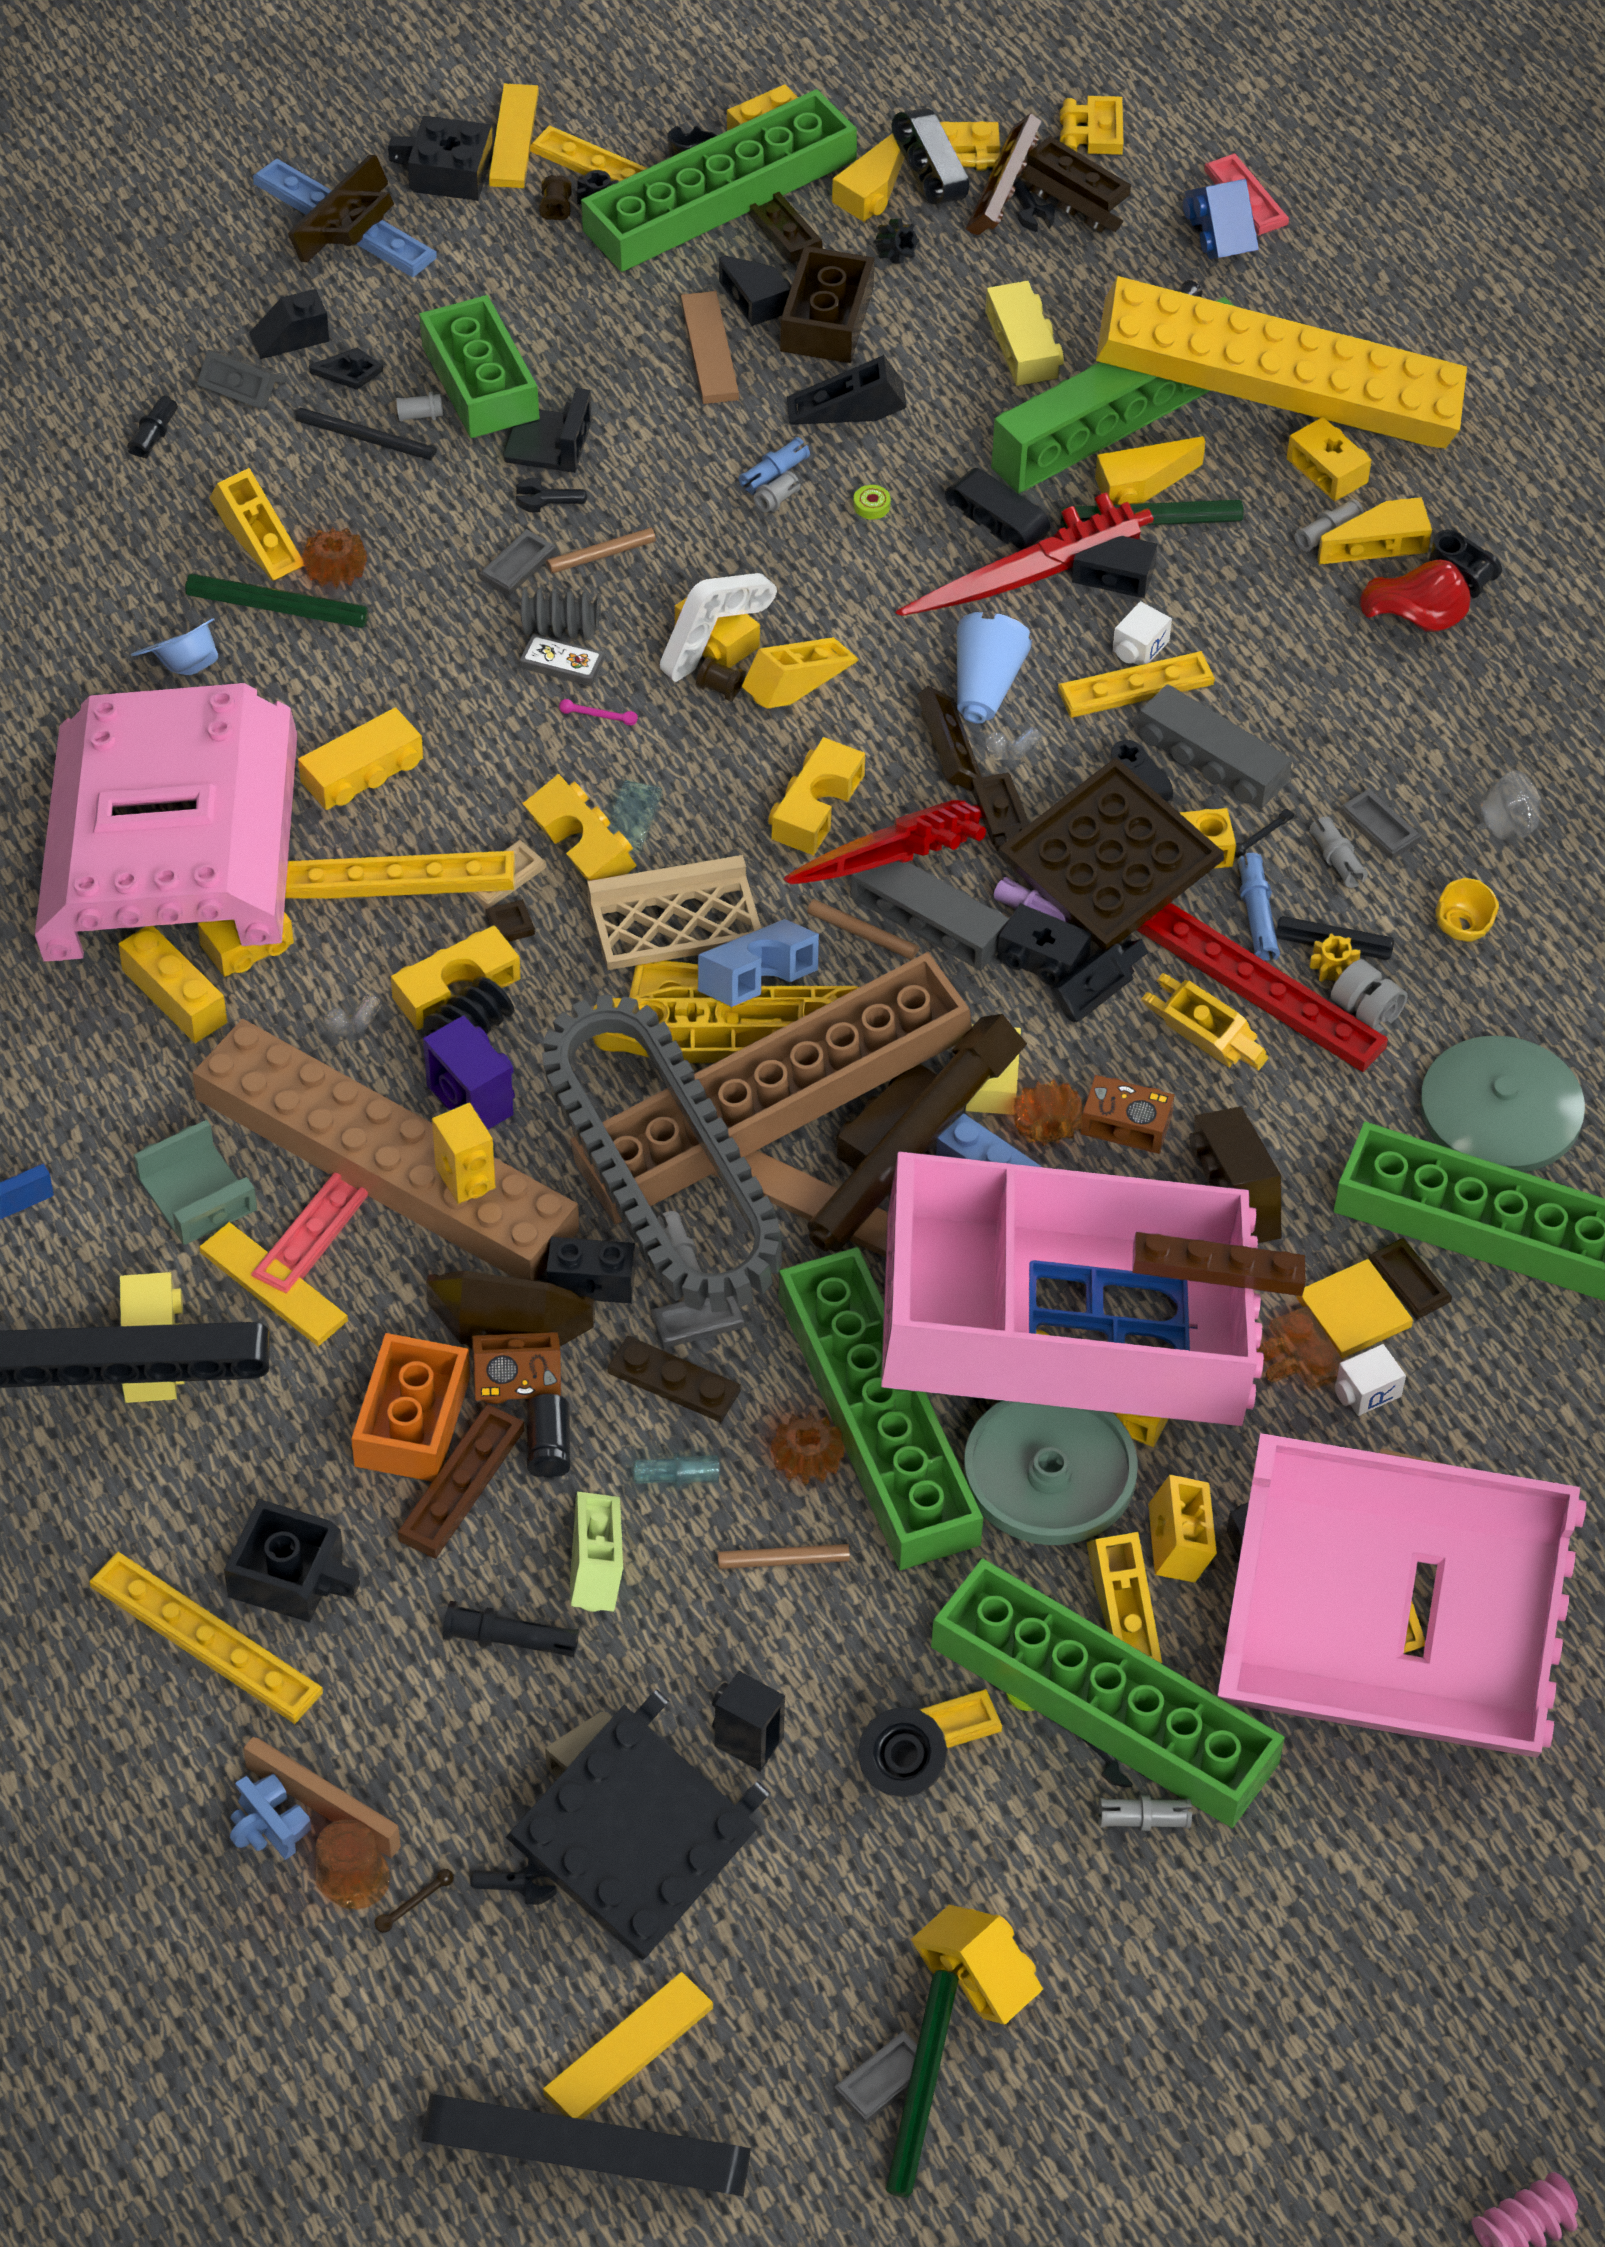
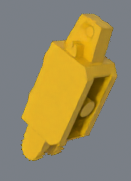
M1162 973L1157 982L1164 991L1172 994L1168 1001L1165 1003L1149 992H1146L1141 998V1001L1150 1010L1164 1019L1168 1027L1229 1068L1240 1059L1259 1071L1269 1059L1265 1049L1254 1042L1258 1036L1250 1029L1247 1020L1189 980H1184L1181 984L1174 978Z

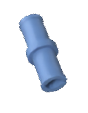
M795 437L790 443L775 453L768 452L762 457L760 463L739 475L740 485L743 487L754 480L745 489L751 495H754L760 485H767L781 476L783 472L788 471L802 460L809 458L810 451L808 446L806 445L794 453L804 443L801 438Z

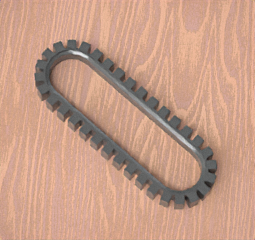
M612 995L597 996V1009L594 1010L591 1009L586 999L573 1004L572 1008L575 1019L562 1012L553 1021L555 1032L547 1030L543 1041L545 1051L542 1052L543 1065L551 1096L556 1105L561 1107L562 1115L568 1126L571 1125L579 1145L582 1144L585 1156L590 1165L593 1164L601 1184L604 1183L606 1193L611 1202L616 1204L617 1212L623 1223L627 1222L628 1232L634 1242H638L640 1253L645 1262H649L651 1272L657 1283L663 1281L665 1292L675 1301L684 1295L686 1307L701 1311L706 1298L710 1299L712 1312L728 1311L727 1297L733 1296L739 1308L753 1302L751 1287L763 1295L773 1284L771 1273L778 1274L782 1264L781 1251H783L778 1218L775 1216L774 1207L768 1196L764 1197L763 1188L756 1176L752 1177L751 1167L745 1157L740 1156V1150L733 1137L729 1138L728 1128L722 1118H718L710 1098L706 1099L705 1089L699 1079L695 1080L694 1071L689 1062L684 1060L682 1050L676 1040H672L671 1032L665 1021L659 1024L658 1015L654 1010L645 1005L639 1011L638 1001L626 996L622 997L617 1008L614 1007ZM607 1032L623 1033L636 1039L647 1052L754 1236L752 1251L746 1260L733 1270L718 1274L701 1273L688 1267L676 1253L571 1069L574 1053L582 1043L591 1037Z

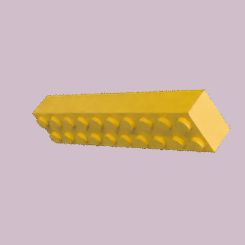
M1117 276L1105 297L1096 361L1316 418L1324 417L1328 421L1430 447L1447 448L1460 431L1467 366Z

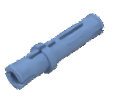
M1247 853L1248 865H1246L1243 856L1238 858L1237 865L1242 882L1239 893L1241 900L1246 903L1254 955L1264 961L1270 960L1268 951H1271L1273 959L1276 960L1280 956V950L1277 944L1269 902L1272 894L1271 886L1265 880L1261 855L1258 853Z

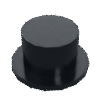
M898 1707L886 1710L870 1721L860 1738L858 1758L862 1773L873 1787L886 1795L906 1798L923 1793L937 1782L945 1769L948 1748L943 1731L932 1717L919 1709Z

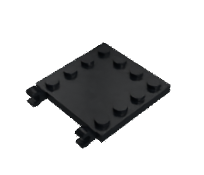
M657 1689L635 1713L623 1705L505 1837L630 1952L642 1960L653 1951L757 1830L759 1826L749 1817L771 1793L757 1780L734 1805L648 1727L651 1721L669 1702Z

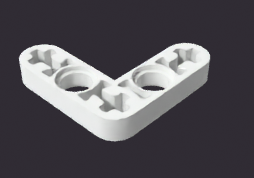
M760 573L706 579L697 583L691 589L661 658L660 669L674 682L693 672L699 663L717 618L763 611L774 600L777 592L776 586Z

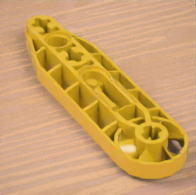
M671 986L629 998L638 1001L639 1011L645 1005L654 1010L658 1015L659 1024L665 1021L671 1032L672 1040H676L682 1050L684 1060H687L689 1063H716L860 987L761 986V995L733 1007L699 992L698 986ZM613 998L615 1008L618 1007L622 998ZM607 1032L592 1037L595 1045L604 1051L629 1052L649 1057L636 1039L623 1033Z

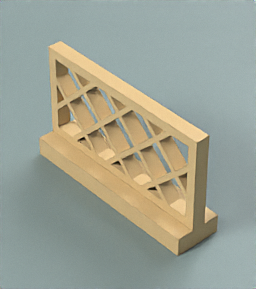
M743 855L587 881L588 906L594 919L607 970L699 955L761 929L746 877V864ZM740 891L742 899L736 906H732L719 899L724 893ZM694 898L704 903L697 913L680 906L685 900ZM657 905L665 909V911L656 920L642 913L645 907ZM712 907L728 915L720 925L704 918ZM619 912L625 915L626 918L617 927L605 921L602 914ZM673 914L689 921L681 932L665 924ZM738 919L750 925L752 932L737 934L728 928ZM634 921L650 928L642 938L626 931ZM696 926L713 933L709 939L700 941L689 936ZM658 932L674 940L669 946L658 947L650 943ZM619 939L635 946L630 953L613 955L611 949Z

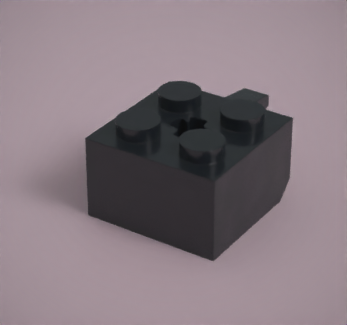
M423 115L416 137L391 136L388 145L389 161L408 166L409 188L415 193L479 201L493 156L492 124Z
M261 1499L257 1500L224 1569L229 1598L309 1623L322 1596L328 1597L330 1593L353 1599L360 1585L359 1571L343 1565V1561L340 1559L343 1553L341 1529L330 1520Z

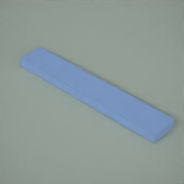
M275 159L253 175L254 185L305 215L332 191L279 159ZM383 220L373 225L363 235V239L357 243L358 246L411 277L416 276L437 258L435 250Z

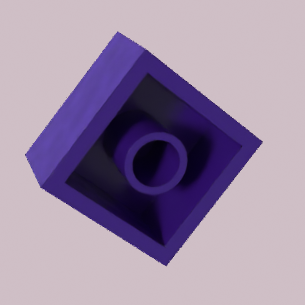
M463 1015L423 1038L426 1085L449 1111L470 1102L487 1130L514 1115L513 1066L504 1053L498 1054L490 1045V1041L481 1027H474Z

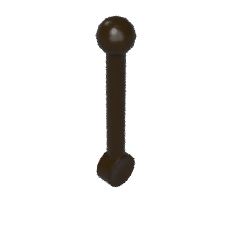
M449 1869L439 1870L433 1882L390 1915H379L375 1919V1928L382 1933L390 1931L396 1920L441 1886L451 1885L454 1880L452 1871Z

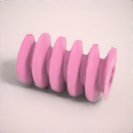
M1551 2172L1547 2174L1545 2181H1535L1531 2184L1529 2190L1523 2189L1516 2192L1514 2199H1504L1500 2202L1498 2208L1492 2207L1484 2212L1483 2218L1480 2216L1472 2218L1471 2224L1482 2247H1529V2241L1534 2247H1546L1547 2243L1544 2232L1553 2241L1562 2239L1560 2223L1569 2232L1577 2230L1578 2224L1575 2214L1578 2210V2201L1569 2183L1560 2174Z

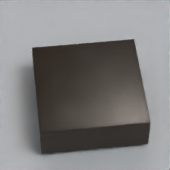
M523 899L485 909V916L489 926L495 925L508 942L535 935V927Z

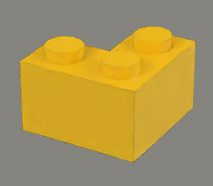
M949 1904L911 1938L917 1951L933 1974L936 1970H946L958 1975V1984L976 2013L985 2020L1005 2025L1043 1990L1034 1974L1036 1973L1034 1963L1026 1954L1020 1951L1012 1938L1014 1931L1011 1925L1000 1915H992L976 1911L975 1909H967Z

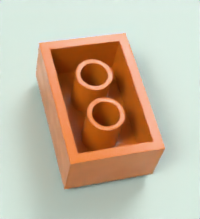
M385 1333L351 1438L354 1467L433 1482L443 1468L469 1384L470 1362L468 1348Z

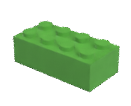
M488 295L419 313L422 347L470 438L540 419L538 386Z

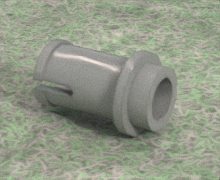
M430 391L428 396L396 399L399 421L432 417L433 421L436 420V417L443 416L441 394L434 395L433 391Z
M785 471L768 485H760L754 494V502L758 509L765 513L770 510L772 512L777 511L781 502L800 490V484L798 483L790 487L799 481L796 475L790 471Z

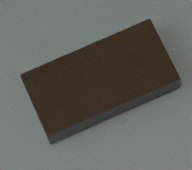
M1404 1238L1369 1255L1368 1259L1384 1281L1417 1320L1451 1302L1452 1295Z

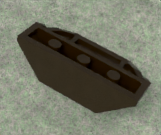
M471 1271L448 1272L440 1276L431 1274L427 1277L428 1304L460 1344L468 1345L471 1349L472 1336L558 1332L561 1347L594 1328V1299L586 1296L579 1297L570 1290L550 1283Z

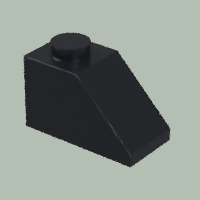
M726 255L719 257V282L751 326L783 315L791 284L786 278L783 279L774 266Z
M316 289L281 297L249 332V336L260 359L329 342L327 312Z
M1119 536L1079 552L1074 557L1072 583L1145 599L1155 569L1158 544Z

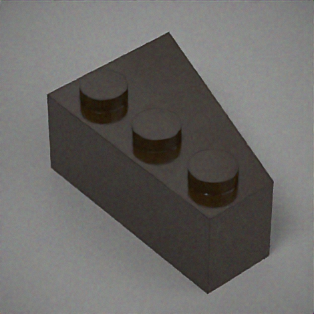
M1242 1106L1194 1115L1195 1132L1189 1135L1190 1147L1194 1157H1200L1205 1177L1209 1181L1210 1186L1249 1190V1207L1256 1208V1223L1251 1236H1257L1258 1243L1282 1239L1281 1174Z

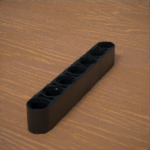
M257 1322L0 1330V1388L260 1378L269 1372L270 1331L268 1327Z
M436 2094L429 2095L421 2139L422 2142L744 2196L751 2148Z

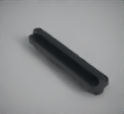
M1285 916L1280 917L1278 920L1276 937L1281 940L1314 946L1315 941L1323 943L1333 933L1334 936H1341L1345 939L1351 938L1352 950H1360V955L1389 960L1392 956L1394 939L1392 937Z

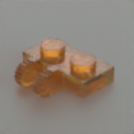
M1308 1306L1270 1320L1269 1327L1275 1337L1267 1342L1260 1343V1347L1256 1349V1352L1263 1353V1362L1284 1353L1288 1355L1287 1358L1269 1366L1265 1373L1270 1382L1274 1383L1299 1373L1310 1391L1337 1380L1339 1365L1344 1361Z

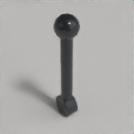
M1284 809L1278 818L1243 843H1236L1234 857L1244 856L1249 847L1282 824L1284 825L1293 819L1294 813L1289 809Z

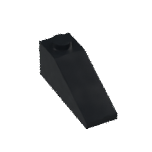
M884 355L787 396L789 423L791 425L877 421L907 408L904 382Z

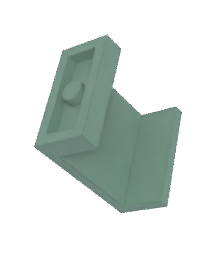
M208 1120L194 1126L185 1127L178 1134L159 1143L150 1144L143 1148L142 1151L133 1155L137 1178L183 1245L225 1226L228 1222L231 1223L257 1210L254 1186L247 1177L238 1181L213 1144L211 1125Z

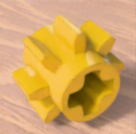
M1332 933L1323 943L1320 941L1314 942V955L1311 956L1309 967L1310 969L1319 970V981L1322 982L1328 979L1336 982L1349 965L1360 959V950H1352L1351 938L1345 939L1341 936H1334Z

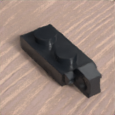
M1130 939L1121 945H1112L1107 950L1101 949L1051 988L1065 1016L1070 1021L1078 1022L1134 979L1132 974L1135 971L1132 965L1149 953L1142 939L1131 941Z

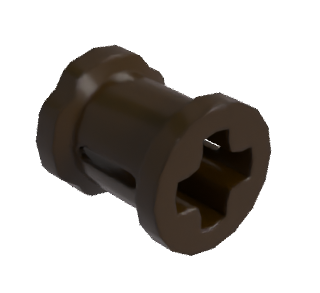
M550 175L544 178L541 183L543 199L540 201L539 212L545 220H566L570 216L571 206L568 198L572 194V183L562 175Z
M709 656L701 665L696 679V686L703 690L708 687L725 695L726 700L732 702L742 689L746 678V671L740 668L736 670L719 664L717 658Z

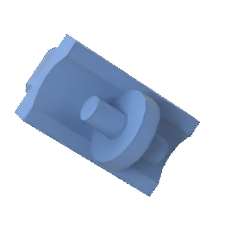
M274 1774L254 1784L247 1776L237 1781L235 1786L241 1793L238 1803L248 1816L241 1809L236 1810L230 1818L236 1825L230 1833L231 1841L239 1848L246 1847L251 1843L256 1851H260L267 1845V1841L262 1836L264 1834L284 1860L295 1854V1843L312 1830L311 1821L300 1805L296 1804L280 1816L273 1808L287 1800V1793L283 1784Z

